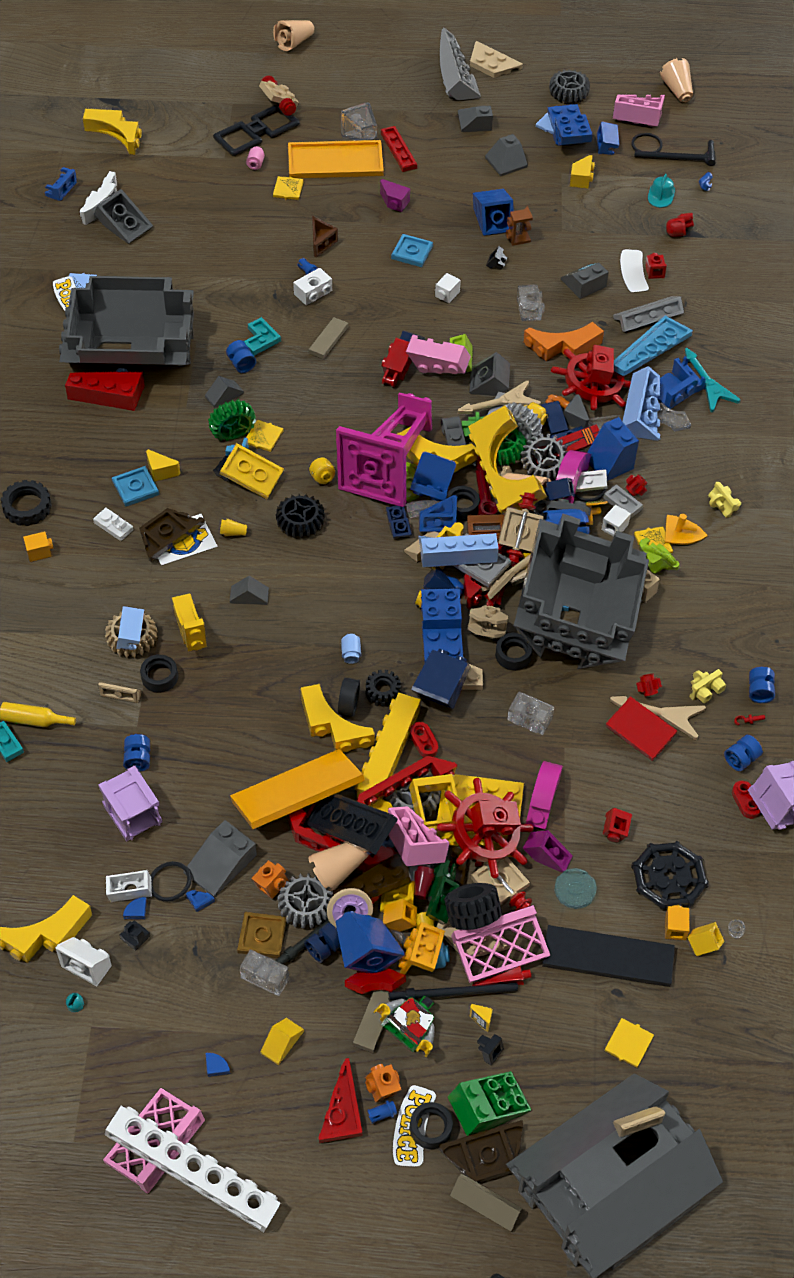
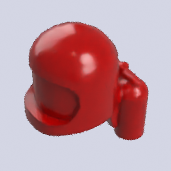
M693 213L680 214L678 218L668 220L666 223L668 235L672 237L686 236V228L694 226L692 220Z

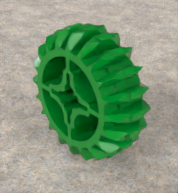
M239 399L235 402L233 400L228 403L225 401V404L213 409L214 413H211L208 419L210 431L220 441L224 439L226 441L234 440L245 436L246 433H250V429L254 428L256 423L255 412L251 405L246 403L245 400L240 401Z
M517 428L511 431L501 443L497 453L496 465L502 467L503 465L508 466L510 463L515 464V461H521V452L525 451L523 446L526 445V438Z

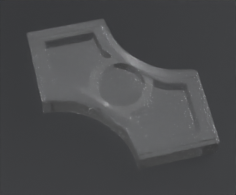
M659 403L660 410L657 411V419H660L661 423L670 426L674 432L691 428V423L684 411H674L666 407L664 403Z

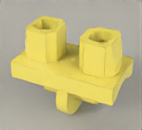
M716 482L714 489L708 495L711 498L709 504L712 508L718 507L722 514L728 518L732 515L733 511L739 509L741 502L739 499L732 498L731 490L728 486L724 487L720 482Z
M719 669L710 675L708 672L702 673L699 670L694 672V680L691 681L693 693L689 697L692 700L698 698L703 703H706L712 698L710 689H713L717 694L723 692L726 684L721 679L722 672Z

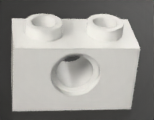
M321 268L293 282L294 295L305 305L316 301L332 291V278Z

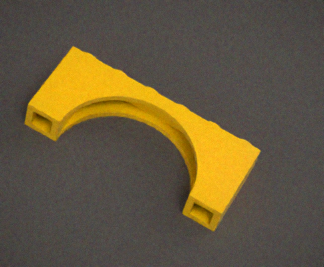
M506 405L468 426L471 432L469 437L476 445L474 450L482 460L480 465L487 473L485 478L493 488L491 493L498 501L496 506L501 514H505L507 507L522 511L518 503L522 502L523 499L520 495H524V492L534 494L538 501L547 497L541 482L535 475L525 479L511 480L500 476L498 473L496 458L499 447L505 437L518 427L513 413Z

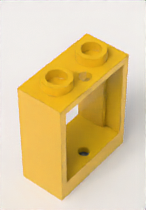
M453 775L413 779L409 789L414 812L424 820V825L429 829L434 828L438 831L437 825L439 823H452V816L456 807L448 799L451 819L426 822L419 793L445 790L446 792L449 790L457 796Z

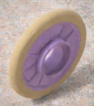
M348 888L337 892L330 899L327 906L328 920L335 927V921L343 916L347 906H354L356 908L355 913L370 915L372 917L373 904L370 897L365 892L355 888Z

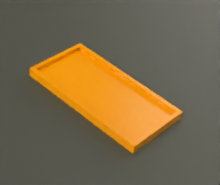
M381 140L288 142L289 177L384 176Z
M337 749L232 794L230 797L232 803L252 829H255L365 780L361 771L340 749Z

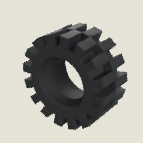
M386 669L385 673H382V670H378V674L374 671L372 676L369 675L368 680H366V697L370 703L375 701V706H378L379 703L381 707H385V704L390 706L392 699H396L398 692H401L399 677L397 675L394 676L392 671L390 674ZM384 684L388 685L391 689L387 692H380L376 690V687Z

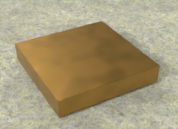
M245 912L237 952L239 954L279 958L287 922L286 917Z

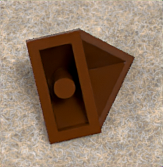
M312 216L314 257H318L338 242V228Z

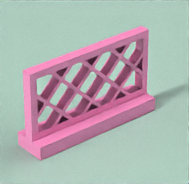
M534 905L502 915L497 921L488 926L472 930L459 929L452 933L451 938L453 943L456 944L469 983L550 956L535 916L536 910ZM532 922L535 929L532 936L521 931L524 924ZM509 929L517 933L512 943L501 938L505 930ZM519 935L530 940L526 950L515 945ZM490 936L497 940L493 949L481 944L484 937ZM499 941L510 946L506 956L495 951ZM469 942L477 946L473 956L464 953L462 944ZM532 942L541 945L542 954L535 955L529 952ZM479 948L490 953L486 963L475 958ZM513 948L524 953L521 961L516 962L508 958ZM492 955L504 960L500 968L496 969L488 965ZM473 961L484 966L482 973L473 976L470 970Z
M162 1088L159 1089L139 1114V1117L144 1120L146 1117L154 1116L155 1123L158 1124L159 1129L172 1127V1133L183 1144L189 1142L205 1121L200 1109L195 1106H189ZM162 1097L169 1100V1107L157 1109V1103ZM181 1109L187 1111V1114L182 1119L174 1120V1111ZM170 1112L171 1121L159 1124L158 1115ZM130 1126L127 1129L131 1135L140 1133V1129L137 1126ZM158 1139L147 1141L149 1146L157 1145L158 1147L160 1145ZM116 1143L103 1159L104 1163L139 1185L141 1190L148 1194L165 1172L143 1158L130 1160V1150ZM170 1150L167 1152V1155L170 1159L175 1160L179 1153L176 1150ZM126 1152L125 1162L115 1163L112 1161L118 1153ZM143 1163V1170L138 1176L131 1173L132 1165Z

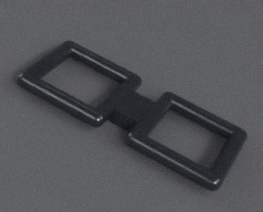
M280 103L251 116L252 122L245 124L243 121H240L215 133L213 138L232 156H236L261 144L262 139L259 137L260 135L266 133L269 137L273 138L298 126L300 121L293 114L286 116L291 122L272 131L260 119L278 110L283 114L279 108ZM241 128L253 140L234 149L222 137Z

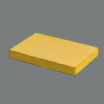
M236 443L219 474L268 499L284 468Z

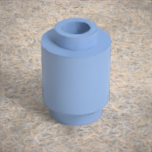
M347 634L341 639L342 658L344 662L354 664L361 657L360 638L355 634Z

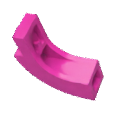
M574 450L568 451L561 462L556 480L571 478L574 492H576L581 472L588 471L591 454ZM574 497L566 498V500H569V503H573Z
M543 761L533 790L526 824L546 829L554 795L559 785L563 769L562 765Z

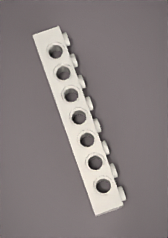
M120 1106L106 1128L105 1136L264 1233L280 1205V1202L277 1201L278 1198L268 1191L264 1193L257 1189L258 1186L251 1180L246 1179L244 1181L237 1177L238 1174L229 1167L224 1169L217 1164L218 1161L209 1155L203 1156L197 1152L198 1149L192 1144H183L178 1141V1137L174 1133L160 1130L157 1123L151 1119H142L133 1108ZM130 1126H137L140 1129V1133L131 1135L127 1129ZM150 1138H156L159 1140L160 1145L158 1147H151L147 1141ZM176 1150L180 1157L175 1160L170 1159L167 1152ZM196 1162L200 1169L192 1172L188 1169L187 1164ZM210 1174L217 1175L219 1183L211 1184L207 1176ZM235 1186L239 1190V1195H229L227 1188ZM251 1198L256 1199L259 1202V1207L256 1209L250 1208L247 1200Z

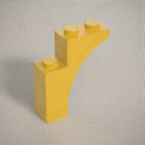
M85 109L83 116L85 131L110 135L122 142L129 154L135 155L136 148H139V138L142 136V130L139 128L138 122L126 121L122 111Z
M411 427L401 431L397 435H406ZM418 435L406 455L417 466L423 452L452 460L456 463L454 472L477 460L473 444L461 446L441 445L431 442L421 435Z
M191 594L172 597L173 609L183 643L186 644L187 650H200L207 647L204 622L197 615Z
M320 684L301 687V700L311 737L324 736L331 733L335 750L340 749L342 752H348L357 748H368L374 745L375 734L373 728L350 723L336 714L326 702Z
M73 895L60 910L41 922L19 928L0 927V949L3 950L5 948L13 958L18 961L22 959L26 963L30 961L42 945L52 952L56 951L58 944L75 937L92 916L90 905Z

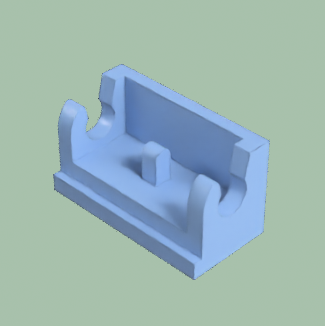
M123 606L116 649H136L137 645L134 644L140 643L144 615L143 609Z

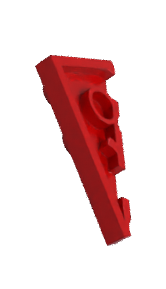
M346 1058L341 1066L336 1087H334L329 1108L324 1118L325 1121L319 1134V1143L362 1136L349 1058Z

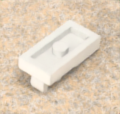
M606 470L581 472L576 492L608 489Z
M107 508L93 518L94 524L120 541L133 531L131 524Z

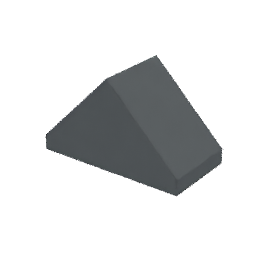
M218 376L205 394V398L216 408L224 404L225 401L228 402L244 394V391L234 380Z
M577 394L565 408L564 417L568 425L574 428L582 426L585 429L589 425V417L580 395Z
M247 576L231 586L230 603L267 605L269 587L251 576Z

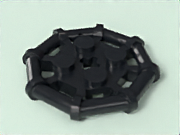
M680 841L662 844L649 843L644 852L631 865L637 885L636 892L651 900L662 910L674 905L690 908L694 905L695 900L702 891L708 888L709 885L703 866L704 859L702 856L696 855L681 845ZM672 851V855L660 856L658 853ZM678 853H680L690 861L686 863L684 858L677 856ZM651 856L653 859L650 866L644 865ZM691 869H696L697 878H692ZM667 872L674 874L673 879H669L664 874H667ZM643 874H648V883L644 882ZM690 885L695 887L690 894L685 892V889ZM651 889L660 891L662 898L652 892ZM680 896L677 899H668V897Z

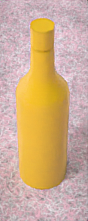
M3 702L0 708V721L38 727H48L56 723L75 725L76 723L75 717L57 715L46 707Z

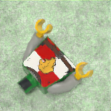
M423 996L419 1002L412 997L407 1000L398 999L386 1004L382 1003L373 1011L374 1013L378 1012L381 1014L380 1020L383 1021L381 1025L412 1052L415 1049L417 1052L419 1049L423 1050L425 1057L428 1056L433 1048L432 1043L435 1026L432 1023L434 1016L429 1012L434 1003L429 997Z

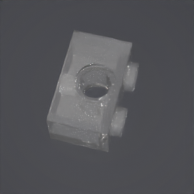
M538 284L518 286L517 302L521 322L541 320L542 313H545V305L541 303L542 291H539Z
M518 692L509 708L507 720L516 725L526 727L534 733L543 735L553 718L554 706Z
M251 949L240 966L242 979L277 996L281 994L289 980V967Z

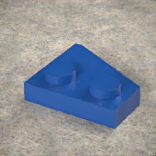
M453 495L420 511L419 531H442L445 526L451 528L456 523L457 496Z

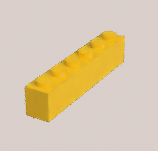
M399 692L396 699H392L389 707L391 711L389 715H385L382 724L384 727L382 731H378L376 736L377 743L371 747L369 752L370 759L364 763L362 768L365 781L355 785L357 799L360 793L393 775L409 738L410 728L415 723L420 712L421 699Z

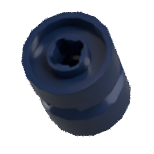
M327 923L318 930V934L314 933L304 941L308 952L319 963L330 957L331 951L336 952L341 948L337 928L331 923Z

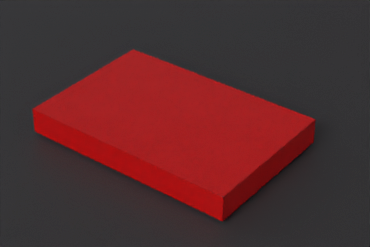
M631 696L606 723L608 729L651 761L658 756L677 734L676 729Z

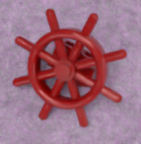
M593 345L591 351L577 356L569 349H564V355L570 359L567 369L560 367L551 368L552 373L565 376L568 388L562 391L563 396H568L572 393L579 394L582 399L590 401V408L593 411L597 409V403L614 400L622 408L626 406V402L619 396L622 387L630 388L631 381L624 380V376L614 371V348ZM578 367L583 372L575 371L574 369Z
M475 778L473 780L475 794L466 797L463 801L449 790L444 793L445 798L456 809L452 816V823H439L437 830L440 832H453L456 842L463 850L456 859L458 865H463L469 856L478 861L487 862L491 877L497 879L499 877L497 862L506 858L509 854L520 864L525 865L527 863V858L516 847L519 843L520 832H532L534 827L532 824H521L517 803L512 801L514 798L513 792H508L503 799L489 793H483L480 778ZM464 815L473 823H464ZM467 832H474L475 836L471 839ZM499 833L508 835V839H504ZM482 839L484 840L486 849H483L478 846ZM493 840L503 849L494 851Z

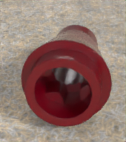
M419 866L417 871L414 872L415 898L426 899L435 878L432 868Z

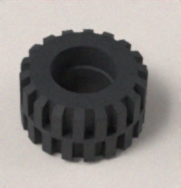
M472 883L463 885L452 890L444 899L450 925L456 929L472 930L492 924L502 916L497 887L492 884Z

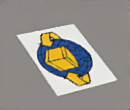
M202 514L192 516V518L196 519L203 517ZM205 522L200 528L160 555L158 560L161 565L218 546Z

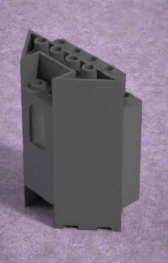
M90 276L89 283H86L85 288H71L69 305L65 308V316L67 318L63 320L64 332L61 333L62 344L59 345V362L191 364L190 344L191 339H194V290H173L172 277ZM105 343L131 344V349L97 348Z
M562 514L558 524L542 519L539 520L514 627L540 658L545 648H548L555 652L579 658L577 669L625 661L628 644L636 628L649 559H646L647 553L632 548L635 536L616 531L612 541H608L577 531L581 519ZM562 606H567L569 609L580 612L577 624L560 619Z
M635 1073L506 1164L520 1183L519 1193L532 1209L537 1206L562 1238V1250L575 1267L581 1264L591 1278H596L609 1267L614 1270L699 1206L701 1199L723 1183L701 1130L694 1131L690 1124H685L680 1118L677 1108L667 1102L669 1091ZM651 1107L663 1109L665 1116L662 1123L649 1127L658 1138L657 1145L626 1166L613 1147L631 1134L619 1137L613 1121Z

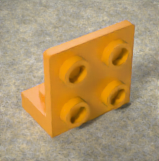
M423 922L417 928H413L403 946L406 952L405 956L399 960L398 967L401 968L400 973L405 975L411 965L433 972L445 930Z

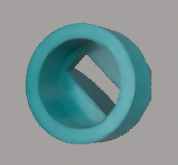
M78 993L69 994L66 999L67 1009L71 1012L80 1011L84 1006L82 996Z

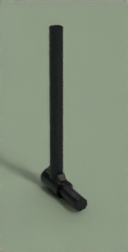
M713 140L708 141V151L705 154L652 151L634 152V157L704 161L708 166L716 164Z

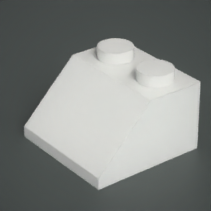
M72 937L56 947L61 967L95 986H98L112 966L107 952L102 949H94L84 939L78 940Z

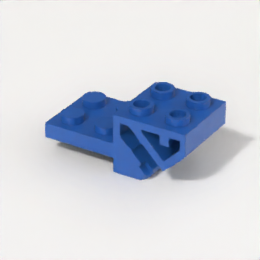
M578 104L548 107L547 113L554 131L553 138L556 145L592 142V131L586 114L580 113Z
M421 589L424 664L432 649L438 651V649L449 652V656L454 658L457 655L463 657L460 590Z

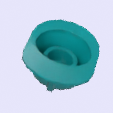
M667 174L657 177L650 187L648 201L655 207H667L673 201L675 194L674 182L667 177Z

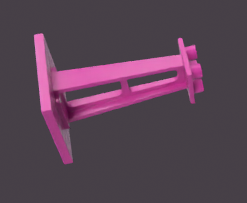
M399 393L398 409L372 434L339 426L336 429L338 489L404 507L407 503L406 455L421 430L429 432L432 430V401L427 397H415L411 393ZM398 424L411 427L404 436L390 433Z

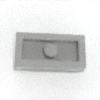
M617 484L604 494L603 499L607 500L611 505H617L631 513L630 519L643 508V504Z

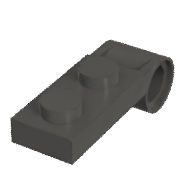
M459 416L442 418L441 429L445 435L446 444L448 446L466 445Z
M560 498L558 501L540 500L534 505L536 507L534 513L543 516V519L545 514H541L545 506H547L549 511L579 509L583 512L585 511L589 516L591 513V508L586 506L585 502L575 501L573 504L569 503V500Z

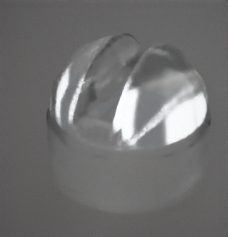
M736 919L729 922L728 932L730 936L736 939L744 936L745 924L743 921Z

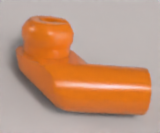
M553 394L547 396L548 398L545 400V403L559 401L560 406L564 409L570 403L564 397Z

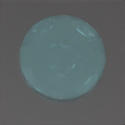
M573 868L563 871L557 877L554 890L560 903L569 908L578 909L591 904L595 898L597 886L594 878H591L588 872Z

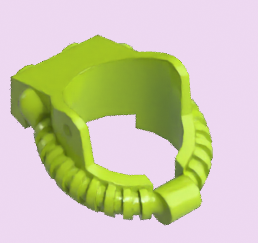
M647 537L639 542L640 551L647 553L646 559H649L648 567L651 573L656 574L662 569H679V562L660 543L657 546L654 543L649 545L650 539Z

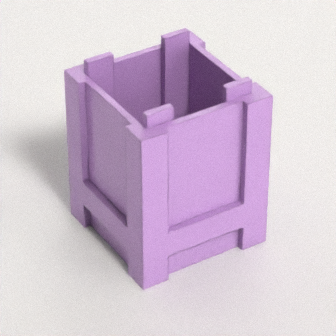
M794 761L775 766H766L760 777L748 789V792L772 830L786 829L787 825L794 824Z
M136 766L129 768L128 771L107 782L104 781L99 784V789L104 798V801H102L103 806L126 842L130 839L132 841L134 836L152 826H160V823H162V818L158 811L159 801Z

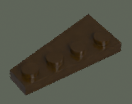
M396 853L333 890L332 896L341 890L355 888L365 892L371 899L412 883L410 868L405 865L400 854Z

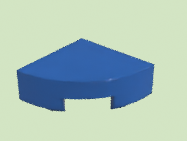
M192 890L185 893L196 912L215 902L214 897L207 892Z
M140 897L130 902L124 910L123 918L145 919L146 897Z
M206 1053L208 1077L230 1074L229 1066L224 1058L215 1053Z

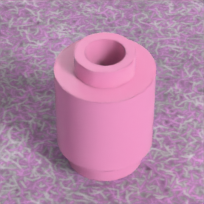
M256 146L249 151L246 164L250 169L257 170L261 168L265 156L262 148Z

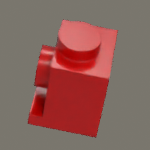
M657 253L647 255L645 266L648 279L665 278L667 265L665 264L664 256Z
M612 808L605 815L606 821L603 835L608 836L607 839L611 842H619L628 837L632 814Z

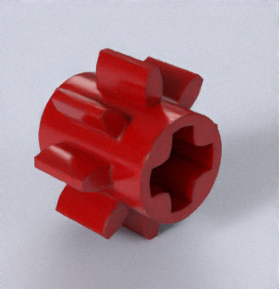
M631 474L626 479L628 485L625 488L633 496L637 494L642 496L647 491L645 486L648 483L641 475L638 474L634 477Z
M654 673L640 676V681L636 683L638 692H643L644 696L657 694L659 687H662L660 678L655 677Z

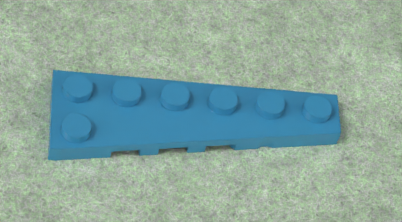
M664 316L614 360V371L622 376L627 375L691 337L693 330Z

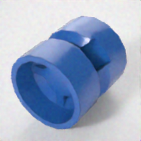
M234 341L227 347L226 354L238 372L246 373L253 369L256 364V358L244 341Z
M756 667L749 672V697L753 702L768 703L775 698V673L771 668Z
M141 734L127 736L124 740V768L128 770L136 766L139 772L147 770L150 765V739Z
M745 735L736 744L725 750L724 756L727 763L734 770L742 771L751 762L758 759L763 751L761 745L754 737Z

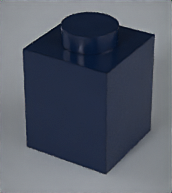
M571 478L546 482L545 493L550 501H557L559 498L575 497Z

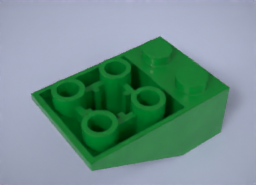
M511 1071L461 1082L448 1095V1099L467 1136L493 1129L531 1111Z

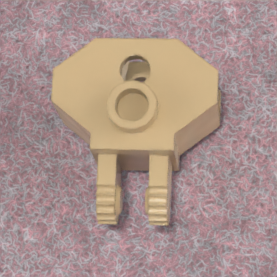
M485 605L482 608L470 610V619L467 627L469 631L492 638L502 637L506 634L509 616L502 613L501 608Z

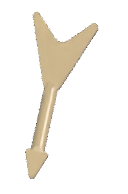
M525 381L498 399L473 405L468 403L458 409V414H473L474 411L498 405L504 406L513 402L517 405L521 403L522 406L529 405L531 402L541 405V402L523 395L529 386V381Z
M531 554L510 570L504 572L489 588L483 584L480 585L482 586V592L489 590L487 596L489 599H492L515 574L528 566Z
M611 697L610 701L621 707L627 701V697ZM640 703L694 740L698 739V734L690 725L688 719L705 711V706L658 708Z

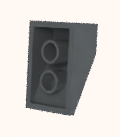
M122 189L97 205L94 213L107 229L128 244L153 227L151 222Z
M224 820L209 835L187 866L191 873V880L215 897L257 856L256 843Z

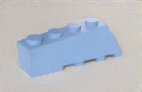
M649 366L632 375L622 422L635 437L658 441L660 440V434L657 433V427L660 426V419H657V411L660 410V404L657 397L660 396V375Z
M496 533L437 538L419 536L422 567L497 562L498 559Z

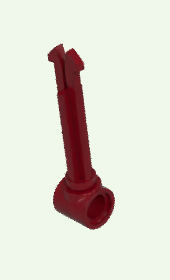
M477 456V470L475 473L480 497L478 515H497L498 508L496 503L490 498L489 486L485 475H487L486 471L482 469L480 465L482 460Z

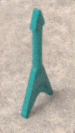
M686 348L685 355L688 358V362L690 361L699 375L706 379L705 389L710 412H714L718 399H725L739 404L740 398L711 379L696 359L697 355Z

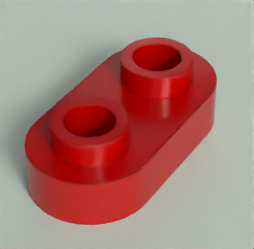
M424 722L414 723L410 728V737L422 757H435L438 753V742L429 726Z
M738 781L732 789V796L744 817L749 819L757 818L761 811L748 792L752 785L747 781Z

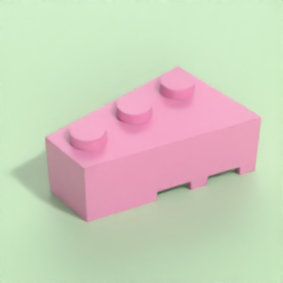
M617 95L613 119L629 121L634 124L641 123L648 126H658L665 95H660V98H651V95H646V98H637V95Z
M412 335L406 350L419 372L465 373L471 358L465 346L443 342V344L434 343L433 339L430 338L427 341L420 340L416 335Z
M408 806L388 808V813L398 818L389 833V837L406 866L445 863L449 841L440 839L436 835L437 831L434 828L429 829L425 826L424 820Z

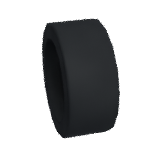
M457 486L447 493L446 499L456 495L457 499L465 498L473 502V505L468 508L457 507L456 520L464 521L467 520L468 515L478 514L480 497L476 490L468 486Z
M507 633L497 641L495 656L497 662L502 667L508 670H521L530 663L533 648L521 634ZM509 645H517L525 650V655L520 658H511L503 653V648Z
M160 654L153 655L147 658L141 665V680L146 689L161 693L170 690L177 683L178 670L175 661L171 657ZM156 667H165L171 671V674L163 680H153L148 677L149 671Z
M343 679L338 701L339 715L351 717L355 715L360 693V680Z
M428 1102L421 1104L411 1115L409 1126L411 1137L422 1148H439L440 1144L446 1143L451 1137L453 1127L452 1115L446 1107L439 1103ZM432 1113L442 1118L445 1127L440 1136L429 1138L420 1133L418 1121L424 1114Z

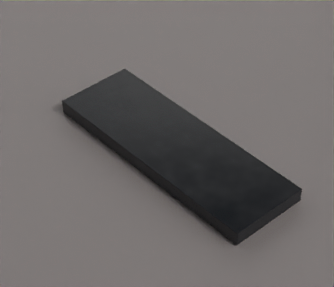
M333 794L319 800L306 820L305 825L376 855L398 818L342 795Z
M552 925L547 927L545 942L550 956L543 959L542 967L671 987L675 945Z

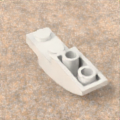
M109 171L98 192L92 191L90 196L86 198V203L80 210L83 224L86 225L97 219L94 215L97 205L117 192L116 172Z

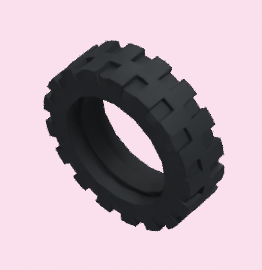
M22 480L20 483L15 482L14 485L8 486L7 490L2 493V510L5 518L9 519L11 523L15 522L19 526L22 524L30 526L32 523L37 524L39 523L38 521H43L46 518L45 516L50 513V495L48 489L43 487V484L40 482L36 483L34 480H31V482L27 480ZM23 495H34L41 499L39 505L29 511H19L11 507L13 501Z

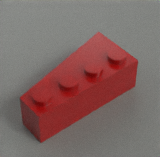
M143 372L70 373L65 384L67 399L135 411L144 389Z

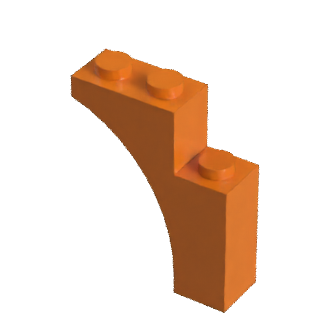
M593 322L580 329L565 333H548L529 327L524 331L523 343L531 348L539 357L548 361L557 354L563 353L564 349H569L576 356L591 351L593 345L602 344L604 331Z

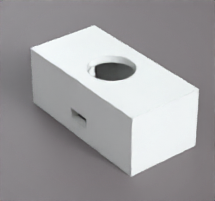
M148 870L106 876V895L109 901L117 902L140 897H151V876ZM131 884L135 885L137 888L125 890V888Z

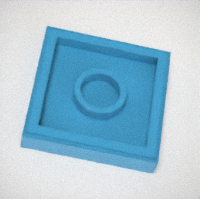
M402 234L391 254V259L422 267L433 247V242Z
M146 466L112 477V482L125 507L159 495V490Z

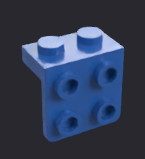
M671 373L665 374L660 378L658 402L670 410L694 393L696 379L691 375L684 381H680Z
M423 452L410 490H413V493L423 496V494L428 495L435 501L445 500L456 463L452 460Z

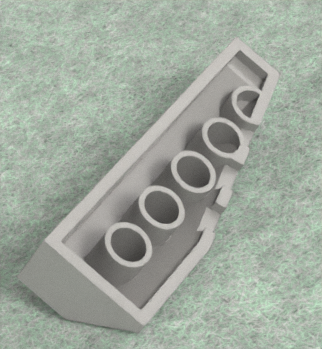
M443 28L440 40V66L447 95L451 98L454 97L456 100L479 98L480 92L475 77L469 73L470 67L464 62L465 57L460 51V46L455 36Z

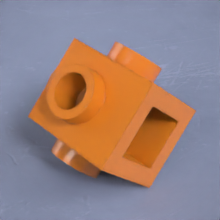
M269 860L251 878L257 888L271 899L279 893L281 887L286 886V881L289 882L285 875L286 870L279 863L275 865Z
M383 1064L376 1065L371 1068V1072L365 1077L367 1090L372 1093L375 1103L395 1096L402 1090L399 1084V1075L393 1069L392 1064L385 1067Z

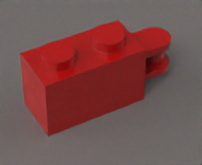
M395 338L394 343L390 344L387 358L384 357L382 361L384 371L382 384L387 383L391 387H395L398 379L404 380L412 363L411 358L406 352L410 342Z

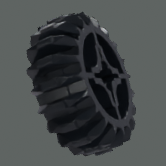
M299 493L298 496L291 495V498L285 497L284 501H280L275 516L277 525L282 532H286L287 536L292 534L293 538L300 536L302 539L304 535L309 538L310 533L315 535L317 530L320 531L324 523L325 512L323 505L320 504L319 500H315L314 496L309 498L307 494L301 496Z

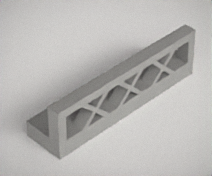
M670 296L614 314L613 317L614 320H620L622 331L626 332L657 322L664 316L672 317L682 314L684 310L681 296Z

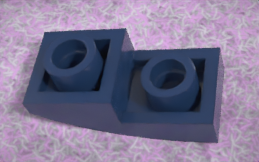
M559 401L541 404L546 409V414L548 415L546 421L550 435L567 431L568 426Z
M401 506L386 507L387 519L393 538L411 536L405 508Z

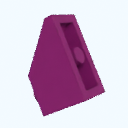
M384 179L380 180V194L386 206L402 212L410 201V188Z
M549 830L531 832L523 847L534 861L562 873L566 871L573 857Z

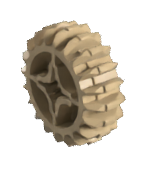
M120 612L119 616L114 615L113 620H109L108 626L105 629L107 645L113 653L117 652L119 656L125 654L126 658L129 655H133L135 658L136 654L139 653L143 656V651L149 652L150 647H154V641H157V627L154 620L144 613L140 643L134 644L137 645L136 649H116L122 612Z

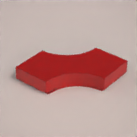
M390 968L378 973L358 971L345 980V987L360 994L373 990L392 992L406 982V975Z

